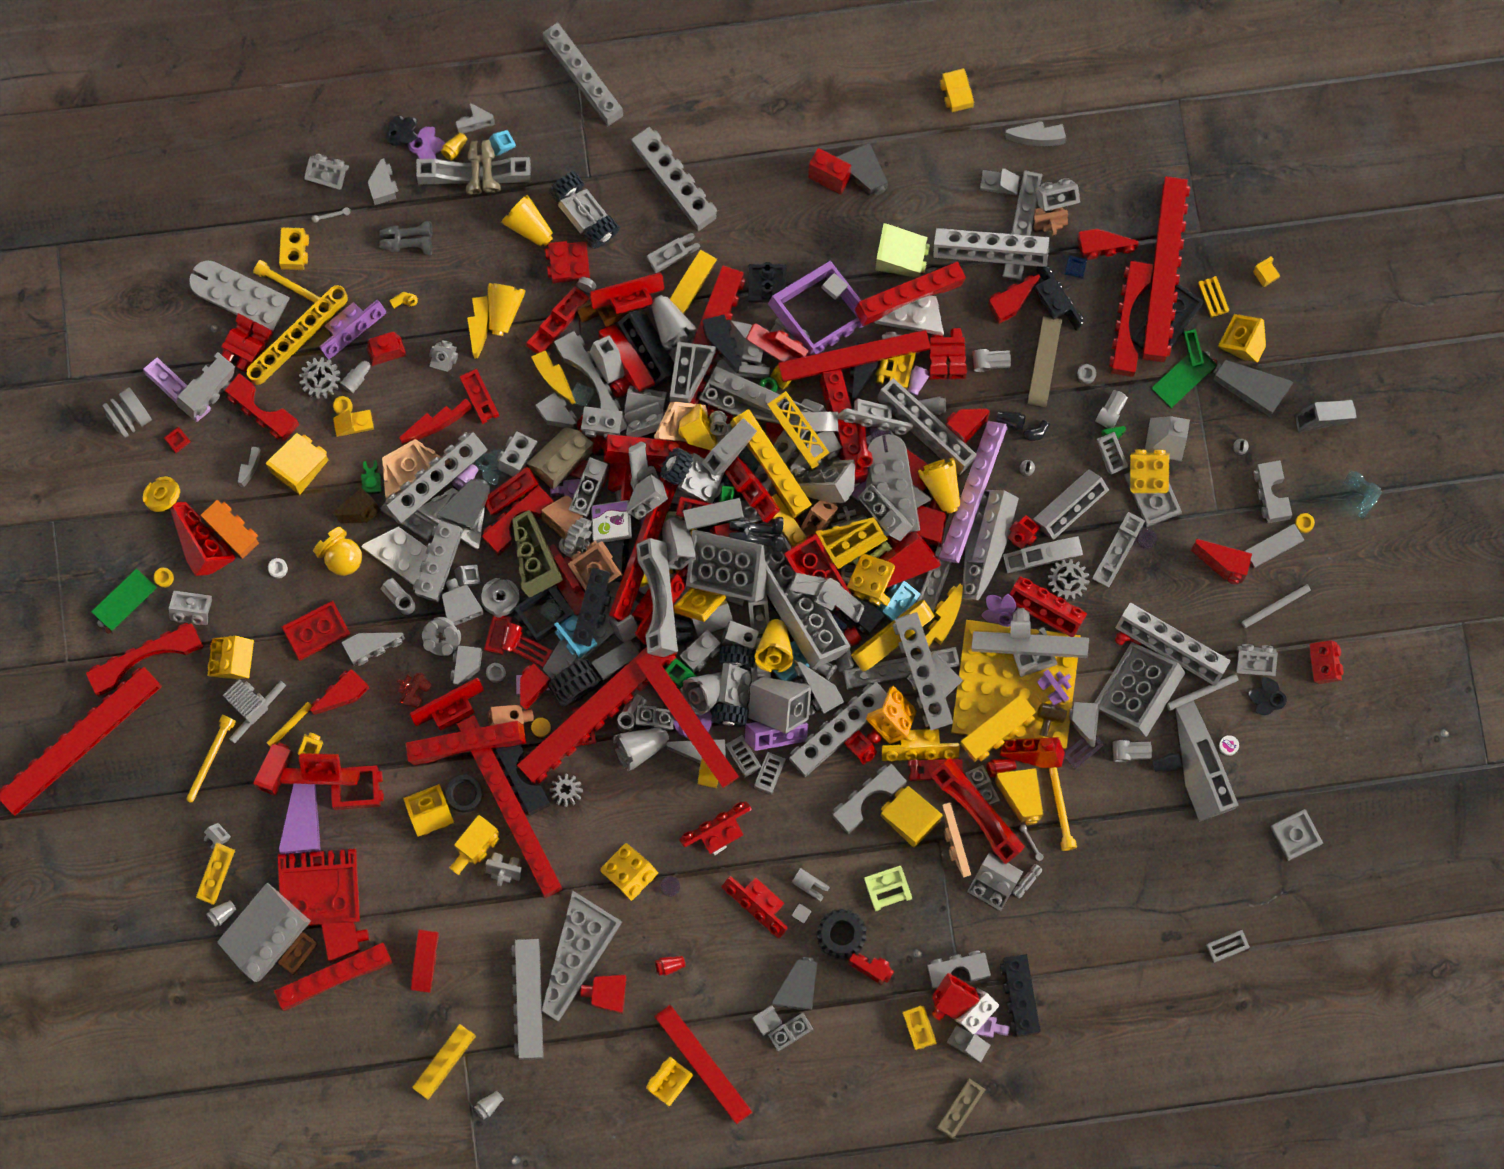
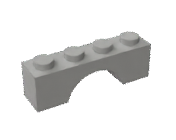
M892 764L888 767L884 765L877 771V777L874 779L869 778L863 784L864 788L859 792L855 790L848 797L849 801L846 804L840 803L833 810L835 812L833 818L847 834L863 822L861 805L868 796L883 793L892 797L900 788L906 785L907 781Z

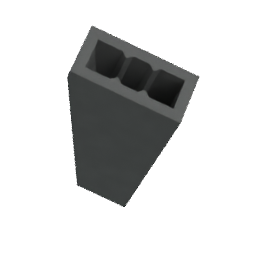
M1225 360L1223 365L1219 363L1213 372L1216 374L1213 379L1215 382L1268 417H1271L1293 384L1290 380Z

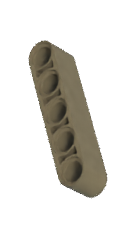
M1043 316L1027 403L1029 405L1047 406L1062 319L1056 318L1053 320L1052 317Z

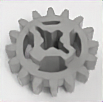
M321 357L320 361L317 362L316 358H313L314 363L311 364L307 361L308 367L301 368L304 374H299V377L304 380L300 381V385L304 386V392L309 391L310 397L316 394L317 399L320 398V395H323L326 399L327 393L334 395L333 389H339L336 383L341 382V379L337 377L341 374L339 370H336V364L331 366L332 362L330 359L325 362L324 358ZM325 368L329 369L332 372V375L330 373H326ZM322 372L323 378H321V380L318 383L317 379L320 377ZM308 381L315 384V389L308 384Z
M580 517L579 520H576L575 525L572 524L568 529L564 545L566 556L572 557L580 551L585 552L587 550L586 547L590 545V540L593 536L592 521Z
M1063 559L1061 565L1055 563L1056 569H1050V573L1053 575H1048L1047 578L1052 581L1048 583V587H1053L1051 593L1057 592V597L1064 596L1065 601H1067L1068 597H1071L1072 601H1074L1075 595L1082 597L1081 591H1087L1084 585H1089V581L1085 580L1089 576V573H1084L1086 567L1080 568V562L1078 561L1076 564H1073L1072 559H1070L1069 563H1066ZM1062 569H1066L1063 574H1057ZM1066 577H1070V584H1068L1067 580H1065ZM1057 584H1060L1063 590H1061ZM1074 586H1080L1077 590L1071 592V589Z

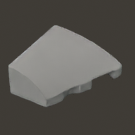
M1041 628L1037 635H1047L1045 628ZM1013 654L1020 677L1057 665L1055 656Z

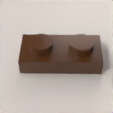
M302 932L278 963L295 975L317 947L318 943Z

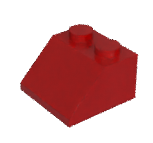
M960 409L957 413L953 412L947 418L946 427L966 444L988 421L990 411L988 409Z

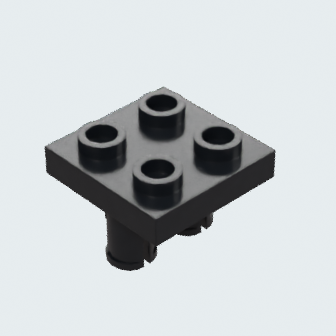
M770 262L749 264L748 302L769 303L773 295L786 288V264H772Z

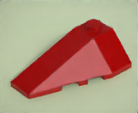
M177 502L170 507L186 561L195 576L210 575L235 560V556L223 539L219 540L213 534L214 530L211 527L207 528L201 522V517L187 502Z
M817 534L809 535L784 553L795 573L826 579L831 578L838 581L840 586L850 593Z

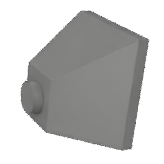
M731 321L732 330L729 332L731 338L734 337L737 348L734 349L736 355H740L742 362L760 364L763 350L746 340L752 325Z
M1172 416L1150 418L1145 445L1146 453H1154L1156 449H1164L1166 453H1170V460L1181 462L1190 420Z

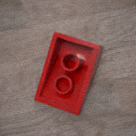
M1200 539L1195 540L1191 551L1223 579H1227L1228 583L1242 584L1248 573L1252 553Z

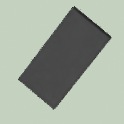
M1180 284L1175 285L1174 291L1178 292L1177 302L1173 303L1172 307L1176 312L1175 319L1170 324V327L1173 328L1172 339H1169L1168 345H1171V348L1204 304L1202 299ZM1147 317L1131 338L1132 342L1142 349L1144 347Z

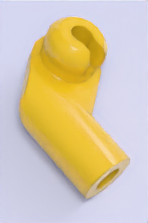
M402 292L389 300L393 308H396L401 304L415 306L418 299L414 294Z

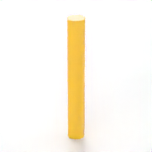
M307 702L267 744L270 747L272 744L276 745L312 708L311 704Z

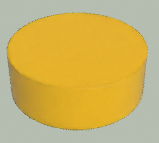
M340 396L334 400L333 409L336 414L339 415L347 410L352 411V402L348 397Z
M1307 513L1300 514L1295 520V525L1301 533L1310 532L1315 524L1314 518Z
M159 568L154 573V581L159 587L166 588L173 583L174 576L168 568Z
M537 718L533 721L531 729L536 737L544 738L549 735L551 725L547 719Z

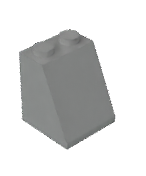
M765 677L758 679L750 686L748 718L785 734L809 719L811 686Z

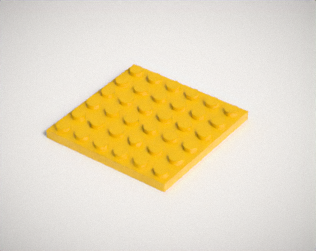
M966 620L959 677L963 681L957 686L951 733L968 736L1022 694L1036 711L1035 716H1033L1035 720L1027 726L1023 724L1018 728L1020 731L1012 738L1008 736L1004 740L1059 737L1063 749L1066 750L1070 725L1069 714L1070 709H1072L1078 658L1055 656L1057 665L1020 677L1013 654L972 652L971 649L973 631L1011 633V626L1005 627L994 623ZM1030 629V635H1037L1039 633L1037 629ZM1046 631L1047 636L1070 637L1064 633ZM1048 669L1057 682L1059 679L1056 674L1061 671L1063 676L1070 674L1071 679L1068 682L1071 688L1066 690L1064 685H1061L1069 700L1066 702L1063 700L1055 706L1067 710L1064 723L1051 722L1048 735L1045 737L1040 735L1044 719L1039 718L1037 712L1041 703L1053 704L1048 696L1056 691V689L1051 685L1043 691L1037 681L1045 675L1043 672Z

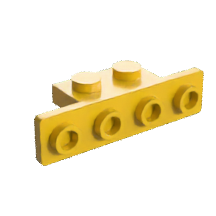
M939 729L910 730L907 738L900 740L901 745L882 746V761L948 759L949 757L951 759H958L960 749L959 743L940 744Z

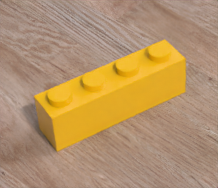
M1021 694L964 738L960 745L974 762L978 759L983 761L990 755L988 752L992 748L998 749L1005 743L1003 740L1006 737L1010 736L1012 738L1020 731L1019 727L1023 724L1027 726L1034 721L1035 718L1033 716H1035L1036 711Z

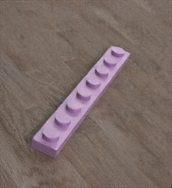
M987 422L976 453L977 455L960 497V506L955 511L939 556L942 561L959 563L1007 429L1004 423Z

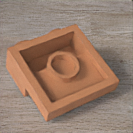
M594 541L586 547L588 549L583 554L581 551L571 557L573 561L568 563L585 591L592 568L610 572L609 583L621 575V572L611 559L613 556L603 541L599 543Z

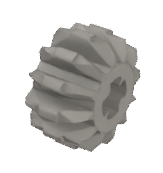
M565 774L564 780H562L560 775L557 776L559 783L552 781V785L556 788H550V792L555 793L551 796L552 800L559 798L557 805L564 801V807H568V801H570L574 806V798L577 800L581 799L576 793H583V789L577 788L581 785V782H575V776H572L569 780L568 774ZM563 787H566L567 789H572L569 790V794H566L565 792L561 793V791H563Z

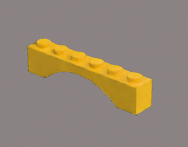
M748 409L733 418L730 425L734 428L744 418L757 430L746 446L764 468L780 500L792 517L796 518L807 511L812 504Z

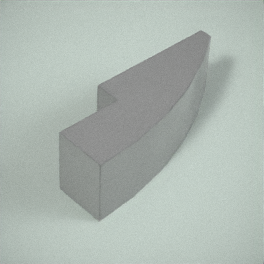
M1041 121L1006 129L1005 138L1030 146H1055L1065 144L1066 135L1063 124L1044 128Z

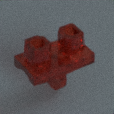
M416 673L413 679L409 675L404 680L398 679L397 683L401 685L398 692L404 693L399 703L415 708L419 707L422 698L415 695L417 689L427 692L431 686V683L424 678L425 675L423 673Z

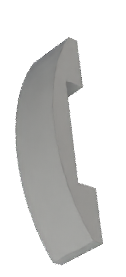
M1130 512L1127 513L1092 578L1093 580L1108 588L1110 587L1145 520Z

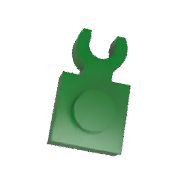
M374 460L372 468H368L367 462L364 461L363 468L367 474H361L362 489L367 494L382 493L381 474L375 473L378 469L377 461Z

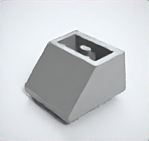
M989 852L967 892L1001 911L1023 871L1009 863L1005 865L1000 858Z

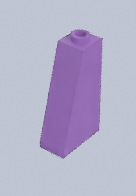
M293 784L279 852L287 855L289 853L321 851L316 784Z

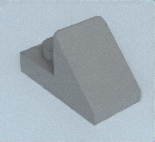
M471 103L470 107L473 117H463L456 122L458 133L462 134L495 125L492 114Z
M1002 169L1001 173L983 170L980 190L1017 195L1020 176L1006 169Z
M957 1025L947 1041V1044L980 1063L991 1046L976 1034L973 1035Z

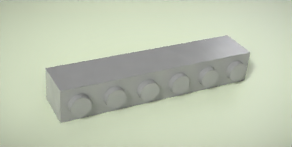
M539 939L515 940V945H512V957H516V965H512L513 977L516 976V984H513V996H517V1004H513L514 1016L518 1018V1024H514V1035H518V1043H515V1055H519L520 1060L543 1059Z

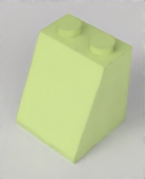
M883 224L875 270L914 278L920 277L921 273H925L926 262L923 261L924 255H928L930 244H926L927 237L889 224Z

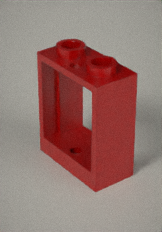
M377 765L341 768L344 770H360V774L372 773L374 799L342 802L341 785H331L332 808L334 810L381 807V801H384L383 790H380L379 782H383L382 771H379Z

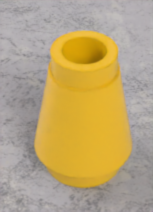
M458 133L446 142L441 149L443 156L449 160L457 158L467 141L466 136Z

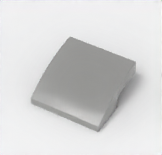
M933 651L931 655L944 695L947 697L963 680ZM920 666L917 668V674L924 677L928 674V670L926 667ZM912 673L907 677L910 682L914 678ZM931 685L923 687V693L926 695H931L934 692V688Z

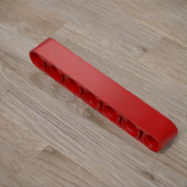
M669 1004L654 1017L732 1120L738 1124L752 1113L751 1109L674 1008Z

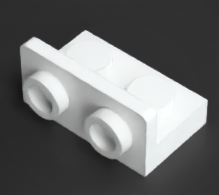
M979 988L976 990L980 1001L961 1017L954 1019L957 1023L966 1027L972 1034H975L999 1007L998 1003L988 993Z

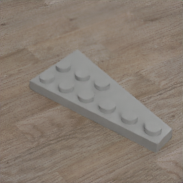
M572 891L542 1012L558 1022L622 924V921Z

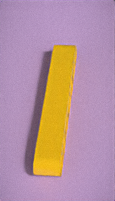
M338 285L331 287L247 368V376L253 384L260 385L264 383L347 303L348 297L344 288ZM336 293L343 294L340 299H334ZM324 305L329 306L327 312H320L321 307ZM309 319L316 320L313 325L309 326L306 324ZM301 332L302 335L300 338L295 339L293 338L294 333ZM282 345H288V349L286 351H279V348ZM268 358L275 359L271 365L266 364ZM260 371L259 377H252L253 372Z

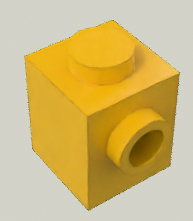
M314 733L304 734L298 749V755L300 753L319 754L323 744L320 736Z

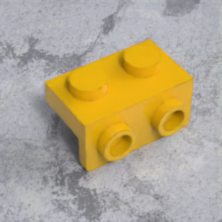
M669 1057L662 1063L656 1075L649 1080L646 1088L654 1096L670 1106L693 1077V1074L677 1063L672 1057Z

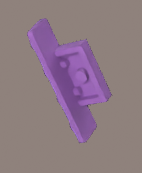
M378 300L373 302L364 311L354 302L325 325L326 329L333 335L320 345V349L326 358L331 359L384 316L386 310Z

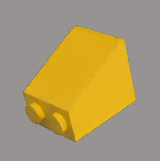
M296 433L266 462V465L271 474L300 495L328 462L327 452L322 447L317 446L316 448L311 444L312 440L304 434L300 436Z
M1036 768L997 773L995 784L1021 823L1025 822L1026 825L1037 824V821L1043 815Z
M907 786L905 789L902 787L894 795L896 798L892 803L888 801L881 808L883 811L881 817L915 848L941 821L943 815L911 787Z

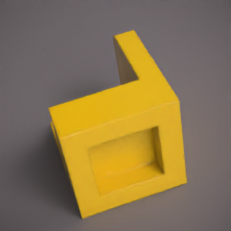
M1272 256L1256 265L1253 271L1263 287L1280 277L1272 264L1274 260Z

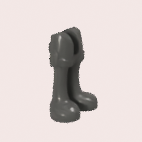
M425 221L417 227L399 229L398 226H390L379 232V237L383 238V240L379 241L380 249L398 252L400 248L418 247L422 249L425 255H432L431 221ZM413 235H421V236H424V237H421V238L401 239V237H405V236H413Z

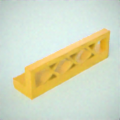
M785 391L767 405L813 469L819 465L817 462L830 452ZM786 398L789 401L788 410L780 409L777 403ZM790 414L800 417L799 426L790 424ZM801 429L811 432L810 441L800 438ZM812 445H818L823 449V452L815 458L811 454Z
M459 1024L412 1088L429 1100L474 1040L475 1034Z

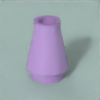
M915 366L914 370L911 371L907 391L918 395L929 378V371Z
M474 464L469 465L454 478L452 484L460 491L471 479H474L479 469Z

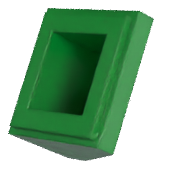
M1126 427L1104 429L1101 435L1105 436L1115 432L1117 439L1124 435ZM1109 439L1107 440V442L1111 443L1113 442V440Z

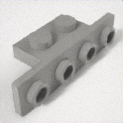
M861 399L854 401V410L846 408L837 416L838 419L844 420L847 423H859L864 427L872 426L881 431L889 430L899 435L905 434L913 428L912 423L891 419V406Z

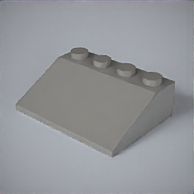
M692 530L695 558L688 564L686 586L753 602L765 598L767 574L763 545Z
M1131 642L1096 699L1095 704H1098V709L1103 714L1128 729L1147 737L1183 678L1185 671L1179 663Z
M266 883L217 943L254 982H257L265 977L311 921L269 883Z

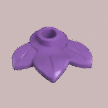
M425 127L420 130L416 140L408 143V147L411 152L418 154L420 159H436L435 154L441 151L445 142L434 137V127ZM415 143H420V144H421V146L418 147V148L415 147L414 145H415Z
M1009 594L1005 595L1003 599L996 595H988L986 604L989 610L984 611L982 617L989 623H999V625L1005 627L1011 626L1013 612L1016 609L1014 598Z

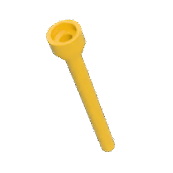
M259 260L253 271L254 274L260 277L267 276L314 303L320 299L319 296L270 270V267L264 261ZM324 305V306H323V308H325L326 310H329V306H327V305Z
M222 715L219 720L220 729L187 796V801L190 803L194 801L227 730L230 731L236 723L235 720L225 715Z
M1057 767L1049 768L1063 838H1061L1062 842H1060L1062 851L1077 848L1076 840L1070 835Z

